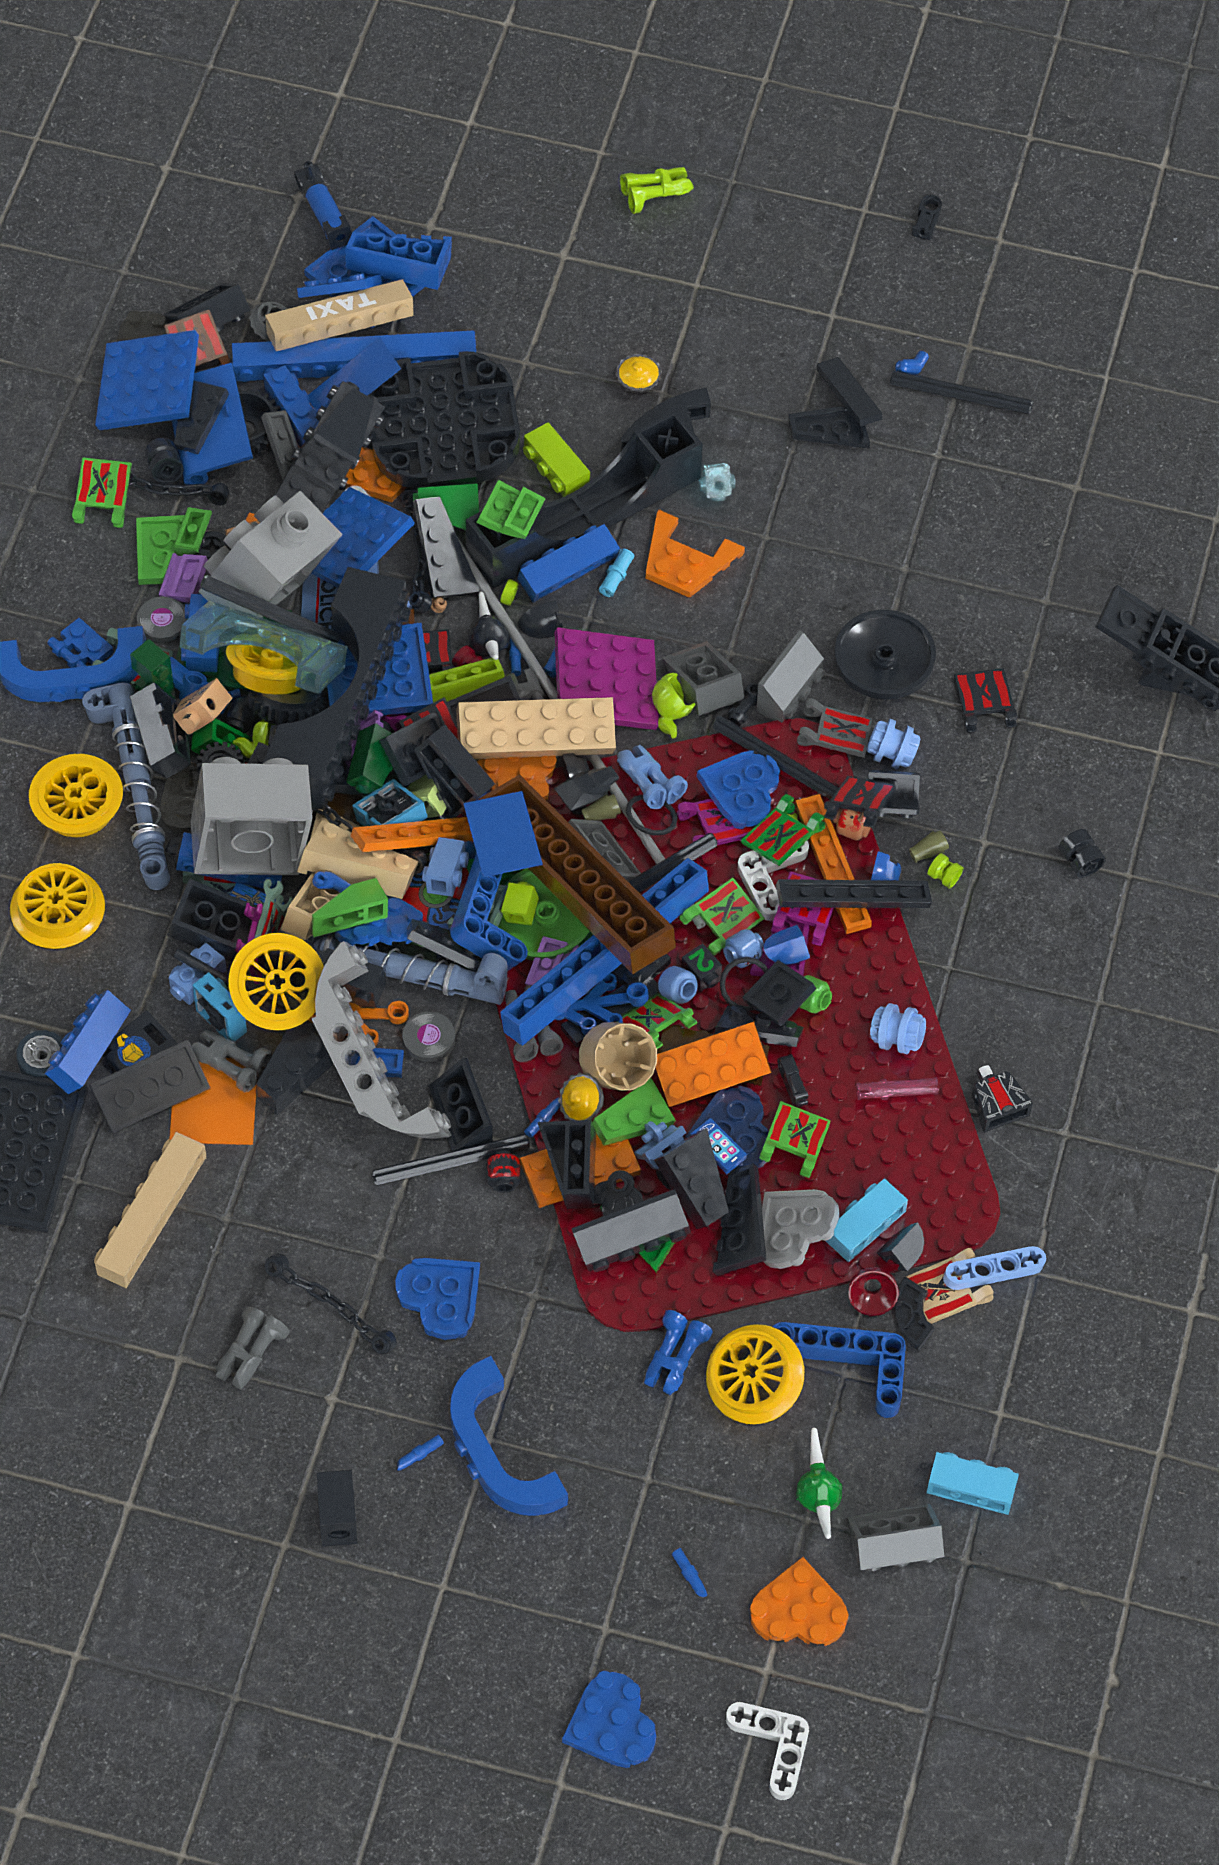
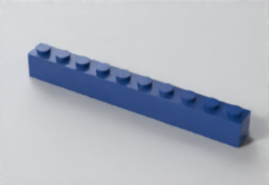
M475 331L326 338L280 351L274 349L271 341L232 343L233 368L236 381L243 382L264 380L263 374L284 365L290 373L296 375L297 379L329 377L379 337L396 361L410 358L411 363L459 358V352H476Z
M687 858L642 896L671 923L709 891L707 870ZM593 935L500 1012L503 1032L523 1046L622 963Z

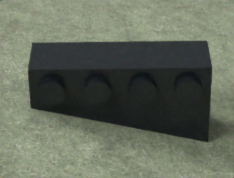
M302 939L303 941H305L306 943H308L310 946L312 945V942H309V941H307V940ZM313 948L319 955L323 966H325L329 957L335 951L327 948L324 952ZM272 951L270 955V960L275 970L278 968L280 951ZM284 952L281 970L284 971L295 958L293 954ZM298 960L291 968L306 969L301 960ZM368 962L365 964L368 972L342 985L341 988L345 987L352 998L350 1003H355L360 1007L369 1006L377 1008L386 985V978L383 967ZM295 972L290 976L289 980L292 986L301 987L304 985L305 977L303 974ZM274 975L276 986L281 988V984L285 983V979L282 980L279 975ZM305 989V990L302 991V992H304V993L307 994V993H308V989Z

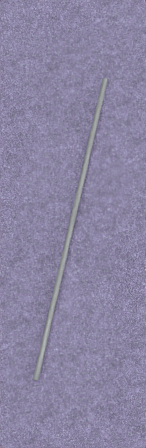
M459 540L480 591L484 593L485 599L500 622L504 623L506 629H508L510 638L528 666L534 671L550 699H557V690ZM586 755L594 768L606 767L599 755ZM614 782L610 786L609 792L611 795H615L620 809L627 818L626 807L628 800L617 783ZM631 808L633 818L644 827L633 808ZM631 824L654 862L658 864L665 858L651 836L641 832ZM700 915L692 920L698 929L706 925Z

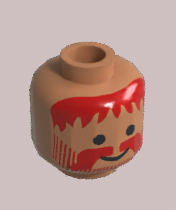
M839 808L837 816L833 820L837 824V833L853 840L867 837L871 829L870 827L863 826L866 819L863 816V812Z

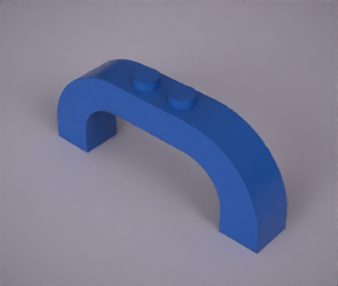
M143 626L117 629L118 646L113 656L107 661L98 665L57 670H30L21 664V652L17 640L0 642V681L15 696L33 702H62L69 699H83L84 695L92 689L117 683L129 684L138 675L132 669L130 654L146 641Z
M492 1356L475 1363L459 1378L454 1387L450 1403L451 1425L457 1440L454 1442V1445L460 1457H466L469 1463L467 1469L473 1480L478 1479L483 1490L492 1501L505 1510L527 1516L544 1515L567 1506L568 1493L555 1471L536 1480L521 1481L508 1475L502 1468L474 1414L478 1405L483 1400L504 1390V1378Z

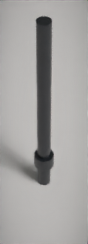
M177 949L173 958L204 975L209 972L215 979L220 978L229 988L228 975L183 950ZM246 986V991L249 992V991L253 990V989L249 988L248 986ZM260 993L249 996L250 1000L256 1004L264 997ZM267 998L262 1007L271 1011L273 1000ZM276 1003L275 1014L287 1013L284 1006ZM309 1020L303 1023L313 1033L315 1032L316 1027L314 1023Z

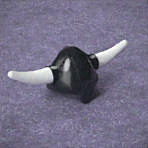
M479 592L480 619L469 634V646L475 651L476 656H491L494 660H497L498 652L505 648H510L509 631L504 623L490 615L484 593Z

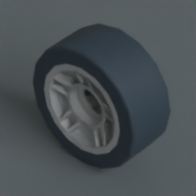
M39 1030L27 1034L20 1041L16 1050L18 1067L21 1073L49 1078L45 1074L50 1066L48 1061L55 1052L60 1051L63 1046L61 1044L62 1038L55 1032L48 1030ZM44 1055L46 1058L41 1060L40 1056Z

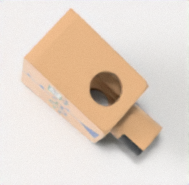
M216 678L183 698L176 708L173 717L186 734H192L212 722L232 700V697ZM207 699L213 701L209 707L206 704Z

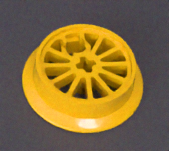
M257 633L241 636L233 640L226 649L227 658L233 665L234 678L244 687L265 694H288L300 690L305 686L308 675L318 666V656L311 647L294 638L278 634Z
M69 754L48 762L34 776L29 789L30 807L37 819L56 833L67 837H85L100 831L116 814L123 797L122 782L116 770L106 761L88 754ZM78 778L75 783H70L69 779ZM65 782L67 787L63 789L58 784ZM88 785H89V787H95V786L97 785V787H96L95 789H87V788H86ZM53 791L60 796H54L49 794ZM48 804H57V805H55V806L49 808V805H48ZM79 814L82 815V819H78Z
M62 863L43 865L30 872L15 890L10 904L11 921L16 931L28 942L49 949L67 948L86 940L99 927L105 912L104 895L96 881L78 868ZM61 881L60 885L56 887L55 882ZM51 882L52 887L49 888L46 884ZM86 900L87 902L86 904H81L75 901ZM37 908L31 913L27 911L28 909ZM69 909L76 910L81 913L78 916H75ZM42 916V922H39L36 919ZM65 916H67L71 921L66 922ZM51 918H59L57 923L52 924L48 922Z
M271 933L259 936L248 942L238 952L231 965L229 991L232 1001L243 1017L261 1028L285 1030L296 1027L307 1021L316 1012L317 984L324 966L317 952L298 937L284 933ZM270 951H280L278 968L276 970L268 955ZM284 952L293 954L295 958L284 971L281 970ZM262 954L265 955L271 972L264 970L254 960ZM298 960H301L306 969L291 968ZM250 965H253L263 973L266 978L247 976ZM295 972L301 973L305 977V983L301 987H294L290 983V976ZM274 975H279L282 980L285 979V983L281 984V989H276L275 985H270L269 982L274 980ZM245 981L263 982L265 985L248 992L246 991ZM265 989L268 990L257 1005L252 1003L249 998L250 995ZM305 989H308L307 996L304 1000H302L295 993H293L302 992ZM287 992L296 999L300 1006L290 1010L284 993ZM270 994H273L271 1013L260 1010V1007ZM278 995L281 996L287 1013L275 1014Z
M766 1325L740 1327L722 1338L710 1355L706 1370L708 1392L717 1408L727 1417L737 1422L762 1424L773 1421L786 1413L800 1395L804 1382V1363L801 1353L789 1336L774 1327ZM757 1341L756 1348L751 1345V1342ZM771 1344L772 1348L760 1358L763 1345ZM743 1348H749L750 1355L745 1360L739 1361V1351ZM776 1353L780 1354L781 1361L764 1365ZM729 1355L734 1364L726 1361ZM725 1366L738 1370L737 1372L723 1375ZM752 1367L756 1369V1376L754 1378L749 1376L751 1374L750 1369ZM783 1367L782 1377L768 1374L769 1370ZM739 1378L730 1388L725 1389V1381ZM767 1379L780 1382L775 1392L765 1384ZM743 1385L739 1401L733 1400L732 1394ZM762 1386L770 1394V1397L761 1401L758 1387ZM752 1387L755 1402L753 1404H746L749 1389Z

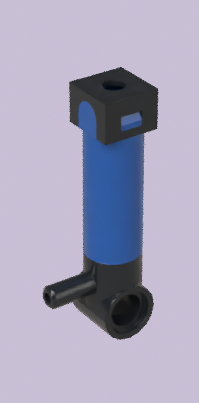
M306 161L304 168L294 171V177L301 194L305 195L317 217L332 251L348 244L352 235L350 224L345 215H341L324 183L318 165H313L311 161Z

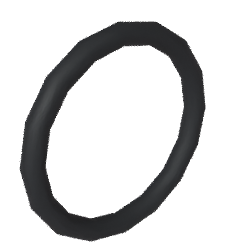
M643 794L633 797L627 803L626 815L628 820L636 829L653 836L665 835L676 827L677 815L675 809L670 804H667L666 801L663 806L670 812L672 822L668 828L663 830L645 828L633 818L631 813L632 805L637 801L644 800Z
M738 958L729 963L721 974L719 984L721 995L730 1006H741L746 1011H754L755 1009L751 1006L738 1005L730 999L725 987L726 976L731 968L745 962L757 965L764 973L768 971V968L755 958Z

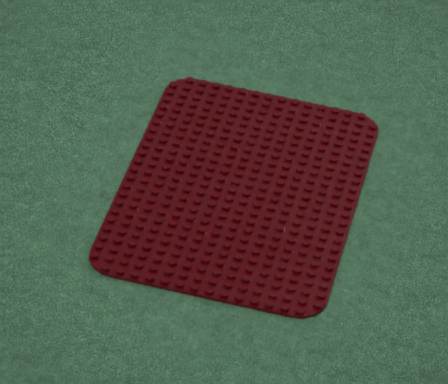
M802 718L785 719L783 722L776 720L742 728L838 787L841 786L847 776L854 777L846 753L818 745L802 746L797 743L801 727H808L817 733L819 723ZM721 733L646 749L654 760L660 764V770L668 779L679 775L688 783L687 790L682 797L673 804H670L675 809L676 815L679 810L678 805L682 802L695 803L711 799L696 777L698 770L741 752L749 751ZM617 755L600 758L606 767L611 766L618 774L619 779L616 783L628 802L633 797L643 794L639 785L635 784L631 777L620 767L617 762ZM587 761L589 769H593L594 767L591 762ZM563 767L555 768L552 777L547 780L549 786L547 802L567 822L570 819L585 820L583 814H574L570 811L554 790V788L566 781ZM780 770L778 787L770 794V813L776 808L780 799L785 794L794 798L792 803L795 804V800L820 793ZM648 776L647 778L651 781L652 784H654L651 777ZM820 794L824 804L826 801H830V799ZM644 800L637 801L632 805L633 810L645 828L663 830L668 828L672 822L671 814L665 806L659 809H652ZM795 809L792 813H790V815L794 813L797 814V820L801 823L797 810ZM622 810L620 814L616 815V818L600 820L640 873L656 865ZM463 811L456 818L467 817L466 812ZM696 814L682 821L677 816L676 827L670 833L650 836L666 859L693 843L694 836L706 834ZM831 820L854 879L871 880L878 851L880 852L872 828L867 837L853 840L838 834L836 831L837 824ZM741 840L717 845L694 859L695 863L707 870L709 891L694 904L731 878L735 879L752 901L738 873V860L740 856L752 851V849L743 845ZM807 840L809 850L806 859L768 873L775 888L778 879H788L790 871L824 880L809 840ZM749 862L745 863V866H749L750 869L754 868V865H750ZM756 882L753 888L757 891H764L767 885L763 882ZM654 883L653 885L649 886L648 888L644 889L643 891H641V892H639V893H640L641 895H643V894H644L645 892H647L651 887H653L656 883ZM767 897L766 908H770L771 911L775 910V907L770 905ZM833 908L822 946L812 944L816 927L810 925L807 944L810 958L805 960L804 976L810 975L828 983L832 992L829 1006L816 1014L798 1008L788 1019L789 1021L804 1027L797 1047L770 1044L761 1040V1043L769 1046L768 1064L771 1073L764 1075L762 1086L742 1082L724 1088V1091L744 1086L758 1094L764 1111L761 1124L770 1130L780 1102L782 1101L793 1106L777 1064L778 1057L792 1054L805 1090L808 1092V1104L798 1108L831 1121L810 1178L800 1175L805 1158L775 1147L770 1161L766 1162L761 1168H758L762 1205L765 1192L820 1190L826 1192L827 1195L836 1201L839 1206L840 1218L846 1213L845 1210L851 1202L862 1199L865 1196V1191L873 1183L878 1184L885 1178L908 1199L906 1212L850 1262L846 1261L825 1240L809 1244L805 1260L799 1266L792 1265L791 1267L778 1269L768 1267L764 1262H760L717 1276L713 1272L714 1262H717L718 1258L716 1247L717 1241L721 1240V1217L707 1227L696 1229L682 1206L691 1233L686 1234L687 1237L685 1239L675 1242L657 1273L639 1253H636L635 1257L629 1261L620 1262L618 1260L610 1263L607 1269L594 1272V1270L588 1271L571 1228L603 1217V1213L600 1210L602 1204L594 1203V1208L567 1209L564 1200L553 1203L579 1296L588 1313L604 1326L623 1332L649 1331L664 1327L662 1319L666 1310L676 1311L682 1314L687 1321L848 1284L856 1273L866 1268L877 1267L889 1273L899 1272L900 1270L897 1269L899 1267L898 1264L892 1260L886 1263L877 1252L896 1233L917 1222L923 1231L924 1247L918 1261L911 1268L947 1260L967 1248L976 1251L994 1235L1001 1214L998 1192L900 908H866L872 921L871 927L846 934L836 908ZM680 915L671 922L674 927L676 948L666 953L671 957V964L663 971L672 966L681 967L682 956L702 943L708 948L712 942L718 939L707 924L701 929H698L693 921L684 925L679 919ZM764 919L750 929V931L758 933L763 943H765L772 933L773 920ZM721 950L714 957L721 963L723 972L729 962L726 960L723 950ZM525 959L507 971L506 991L515 990L518 997L524 993L525 982L533 964L532 960ZM753 964L744 968L734 966L726 976V992L730 999L738 1005L749 1006L742 997L762 977L751 975L750 970ZM663 971L654 978L657 983ZM617 981V987L614 990L621 987L622 984ZM720 981L713 988H706L702 992L697 989L694 997L687 1003H676L684 1009L691 1008L694 1013L692 1017L697 1020V1024L687 1028L680 1020H677L671 1026L681 1025L685 1029L695 1031L706 1030L714 1034L716 1026L728 1005L721 995ZM612 990V991H605L602 996H607L608 994H610V993L613 992L614 990ZM505 996L501 1005L496 1004L501 1025L502 1020L500 1012L507 1007ZM889 1003L896 1004L899 1007V1013L903 1014L908 1007L916 1008L918 1014H921L926 1019L924 1040L917 1051L910 1050L908 1054L899 1053L897 1044H892L889 1050L880 1049L878 1043L871 1039L872 1019L875 1011L880 1006L886 1007ZM757 1010L750 1011L757 1014L760 1013ZM566 1018L553 1020L548 1024L550 1029L562 1039V1050L555 1055H543L540 1051L536 1034L534 1037L538 1045V1053L536 1057L527 1062H519L515 1059L513 1048L517 1042L504 1033L530 1124L536 1119L537 1114L542 1109H545L556 1098H560V1090L564 1086V1081L569 1080L571 1075H577L579 1072L583 1073L579 1063L580 1046L576 1048L561 1030V1024L567 1021ZM663 1030L660 1031V1032H658V1033H659V1037H658V1040H659V1041H661V1037H662ZM655 1068L653 1075L650 1078H652V1080L654 1081L656 1087L658 1088L660 1094L662 1095L665 1103L668 1106L658 1073ZM601 1087L604 1102L597 1116L633 1090H614ZM720 1090L671 1107L668 1106L675 1118L673 1125L676 1128L683 1126L686 1131L682 1136L684 1140L710 1101ZM559 1108L549 1122L571 1120L565 1119L564 1113ZM539 1130L534 1135L538 1152L546 1149ZM643 1135L628 1139L633 1153L646 1144L641 1138ZM668 1147L662 1150L663 1154L669 1150ZM634 1153L641 1169V1175L633 1177L634 1187L641 1192L643 1201L668 1192L669 1190L659 1180L656 1169H652L645 1160L638 1159ZM717 1165L725 1195L728 1174ZM624 1181L617 1182L616 1186L622 1189Z

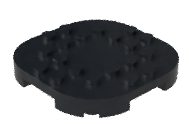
M462 351L459 352V358L419 363H411L410 358L398 360L396 362L401 369L369 394L379 399L380 404L385 407L381 413L384 416L381 424L377 429L373 427L371 430L376 464L387 478L401 486L418 489L420 487L461 485L487 481L505 472L513 464L519 453L520 426L511 376L501 363L497 365L489 360V356L485 354Z

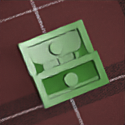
M498 480L477 523L502 534L525 539L546 498L525 487L519 491Z

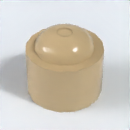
M604 1022L593 1027L583 1038L579 1049V1063L583 1073H589L591 1077L596 1078L598 1084L603 1088L634 1090L644 1085L653 1075L657 1064V1048L652 1037L639 1026L630 1023Z

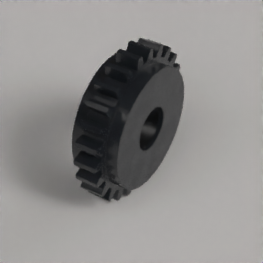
M250 388L247 391L238 389L245 421L254 424L256 427L255 433L249 437L252 454L256 453L259 456L261 455L260 451H269L270 445L261 416L264 413L281 411L280 406H276L275 399L269 401L268 394L262 396L259 390L251 392Z
M307 680L303 688L288 694H265L249 689L247 704L249 709H253V713L257 714L261 719L279 725L301 721L324 711L329 707L328 693H323L324 689L314 682Z

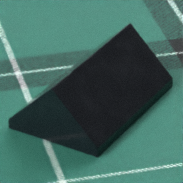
M463 1057L428 1085L437 1111L440 1114L445 1113L450 1121L451 1128H449L452 1136L447 1137L452 1151L493 1141L491 1120L468 1059Z

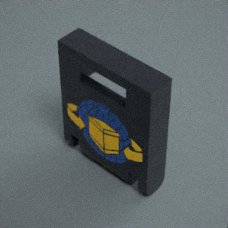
M146 1010L114 1036L102 1057H105V1061L115 1072H118L178 1043ZM153 1028L165 1040L160 1046L148 1035L153 1031Z

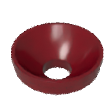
M877 1267L866 1268L856 1273L850 1281L848 1289L849 1300L852 1306L858 1312L869 1316H878L890 1311L896 1304L899 1295L898 1285L894 1277L888 1271ZM870 1279H876L881 1283L880 1288L876 1291H869L864 1285Z

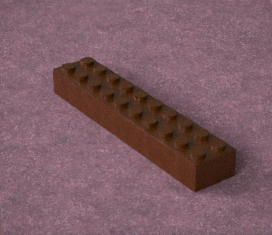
M521 775L514 777L477 799L481 800L522 791L543 865L528 869L632 974L676 948L674 927Z

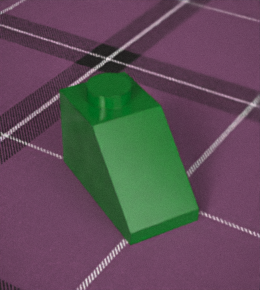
M215 718L212 722L193 732L191 750L200 754L202 749L206 751L208 744L214 747V742H218L219 746H222L223 742H227L228 747L233 744V740L244 737L252 742V737Z

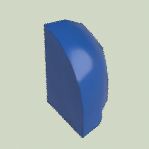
M878 851L871 880H899L901 874L900 864H894L889 861L890 856L888 854Z
M798 925L773 934L763 944L767 957L774 962L779 960L788 965L810 958L804 936Z

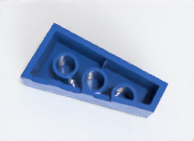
M352 232L346 246V269L370 275L380 274L383 278L396 281L403 279L405 283L438 290L451 259L452 237L443 236V240L431 239V236L421 235V239L407 238L406 234L385 237L384 233Z

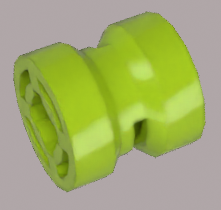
M940 853L930 865L927 874L933 879H940L942 884L950 889L959 880L964 868L958 863L950 862L946 855Z

